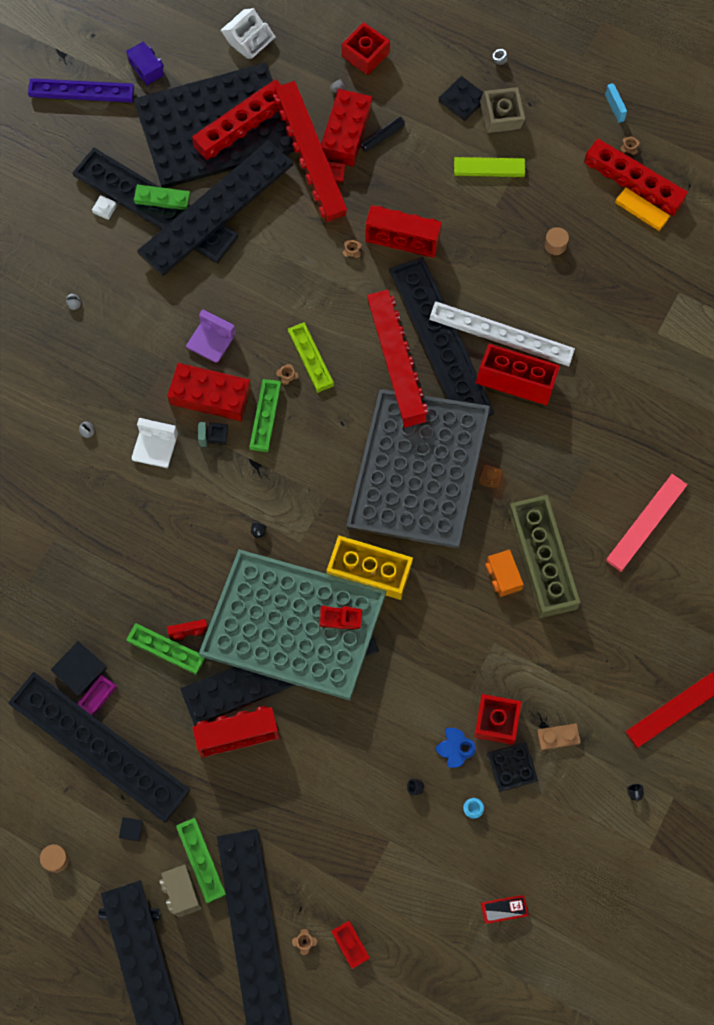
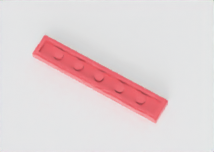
M671 474L607 557L606 562L622 572L688 484Z

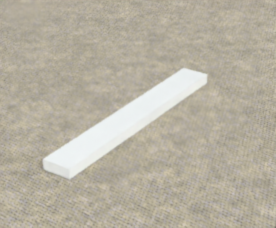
M436 301L429 320L568 367L575 350L573 347Z

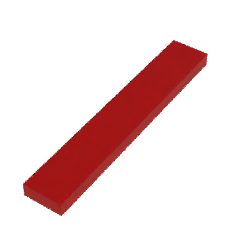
M714 671L625 731L634 746L639 748L714 696Z

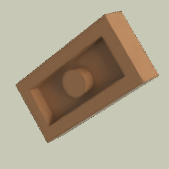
M577 723L538 729L536 731L540 751L580 745L581 743Z

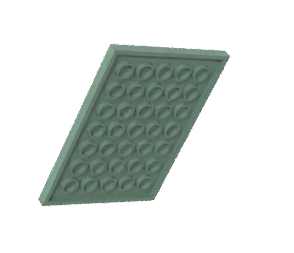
M238 549L199 651V656L350 701L386 596V590ZM322 605L335 608L347 606L362 609L361 628L336 629L319 627L320 607Z

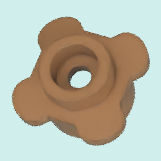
M626 137L623 139V146L620 150L623 153L627 152L636 155L640 142L634 137Z
M355 240L346 241L344 243L345 250L343 255L345 257L353 256L354 258H359L362 244Z
M291 364L281 367L276 372V375L282 379V384L288 385L290 381L298 379V373L294 371Z
M302 929L297 938H293L292 944L300 949L302 955H307L309 949L317 945V939L311 937L307 929Z

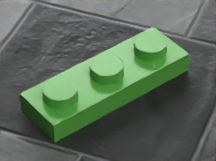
M137 185L134 203L186 210L191 194L190 191Z

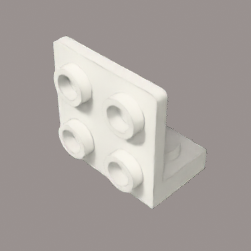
M139 418L137 423L139 435L132 460L168 468L178 437L176 426Z

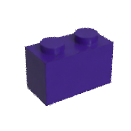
M144 41L126 51L128 62L146 86L164 76L163 62L160 58L157 59L151 46L148 47Z

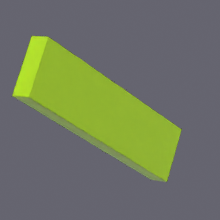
M454 157V176L525 177V158Z
M305 322L288 328V333L317 393L333 387L334 382Z

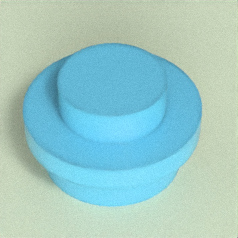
M470 798L465 802L463 810L467 817L476 819L483 814L484 805L479 799Z

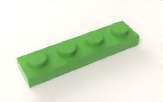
M262 380L250 450L269 452L281 381Z
M135 623L126 639L128 643L195 675L198 674L206 659L200 657L198 652Z
M193 818L177 825L176 828L206 903L208 904L226 896L196 819Z

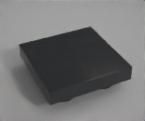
M77 641L50 670L80 697L107 669V666Z
M526 742L487 753L498 792L538 782Z

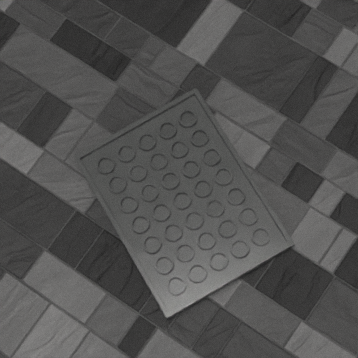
M380 389L346 528L460 549L490 406L424 396L421 401L422 404L426 403L429 413L425 415L426 422L404 428L394 391Z

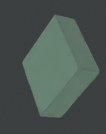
M199 422L198 424L200 447H207L206 422Z

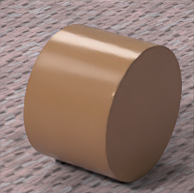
M559 227L550 229L547 232L544 244L547 252L553 255L562 254L567 248L569 235L564 229Z
M49 845L40 854V863L49 872L59 873L68 865V853L59 845Z

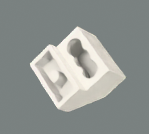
M254 8L244 9L220 30L228 43L247 59L253 58L276 37L268 24L262 22Z

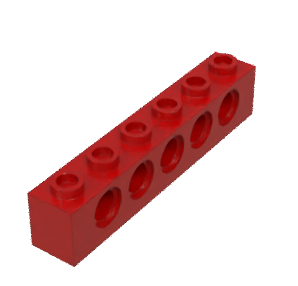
M276 79L196 133L192 136L194 147L208 160L211 157H215L225 147L231 146L238 138L244 137L251 129L257 128L261 122L271 118L280 110L279 105H276L273 95L275 94V87L281 84Z
M598 138L586 153L584 163L588 167L599 171L603 176L614 180L618 185L628 188L667 214L674 216L685 202L688 191Z

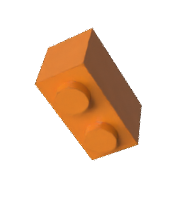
M510 549L488 556L485 568L488 575H492L494 591L498 592L500 597L521 591L524 584Z

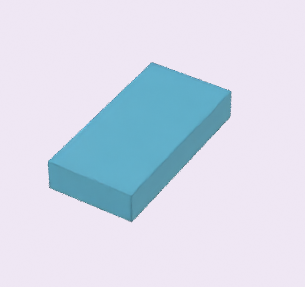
M613 83L607 85L605 96L618 123L624 122L627 109Z

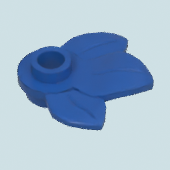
M446 728L447 740L438 744L435 750L440 756L448 758V767L457 768L464 763L465 759L474 755L476 746L471 739L465 738L461 730ZM463 746H468V747H469V751H468V752L462 751V747H463Z

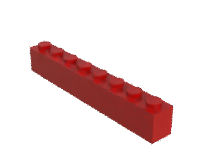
M292 81L275 87L274 102L281 109L279 111L280 117L287 124L286 132L293 139L292 146L294 152L300 156V167L306 171L307 175H305L307 184L312 186L314 201L319 203L320 207H318L321 218L324 217L325 221L329 222L345 216L347 207L296 82Z
M388 290L367 295L369 308L404 428L425 423V415L429 413L426 403L422 404L421 401L424 398L421 387L418 388L416 384L419 383L417 372L412 371L414 362L412 356L408 357L407 352H410L408 342L403 341L405 333L403 326L398 324L401 321L398 310L394 311L396 306L394 296H390Z

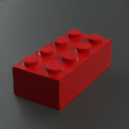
M338 89L321 142L328 161L355 166L360 143L363 140L372 111V96Z
M371 205L365 223V242L435 258L440 242L442 222L433 218H423L417 214L411 215L400 210H390L382 206Z
M488 344L479 368L476 384L548 405L560 365Z
M178 363L167 397L169 404L172 406L241 422L250 395L251 383L250 379Z
M268 706L258 707L256 711L250 713L248 711H241L236 713V716L230 718L228 716H221L216 718V721L210 723L208 721H201L196 723L197 726L192 727L197 751L201 758L279 739L272 707L268 708Z

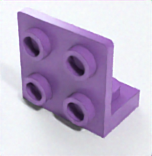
M202 309L199 314L200 325L187 343L186 348L218 364L236 336L235 325Z

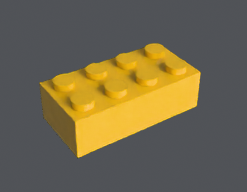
M338 535L326 572L332 576L386 590V596L401 600L412 567L413 557Z

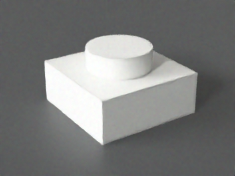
M100 195L92 211L94 214L109 220L117 207V203Z

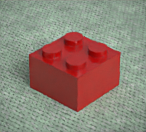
M365 22L341 44V57L366 75H369L390 53V40Z
M481 694L473 738L513 745L516 740L522 701Z

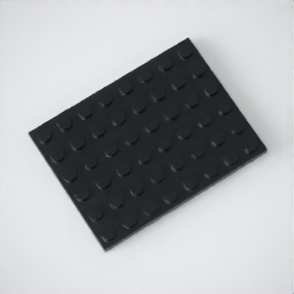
M267 63L133 99L161 188L175 186L235 169L268 140L285 155L294 152L292 146L293 139L288 136L286 132L287 124L285 121H282L279 111L271 118L261 122L257 128L248 131L244 137L235 140L231 146L225 147L215 157H211L208 160L193 145L192 136L273 81Z

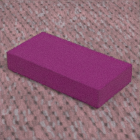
M101 674L77 704L94 717L117 686Z

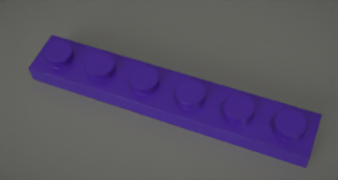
M30 78L28 95L29 97L133 102L134 84Z

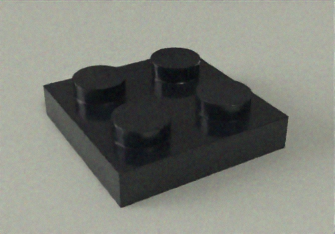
M460 76L439 97L438 102L463 121H466L481 106L480 100L484 92L463 76Z

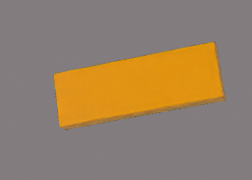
M625 188L615 201L617 205L658 231L662 229L670 218V215L628 188Z

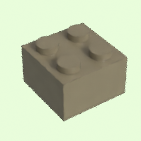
M518 87L484 91L480 104L487 133L521 129L525 121V115Z
M185 864L161 873L163 879L159 880L163 892L169 896L166 903L172 914L180 918L202 909L190 870Z

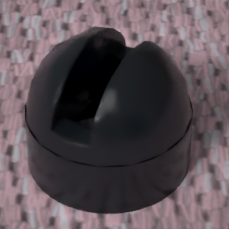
M252 523L251 534L256 538H261L266 533L267 526L261 523Z
M410 779L408 781L407 791L410 795L423 793L425 788L423 781L419 779Z
M632 784L627 787L628 796L631 800L639 801L643 798V785Z

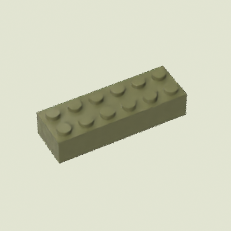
M548 495L510 503L508 513L539 617L544 618L577 610L580 605V599Z

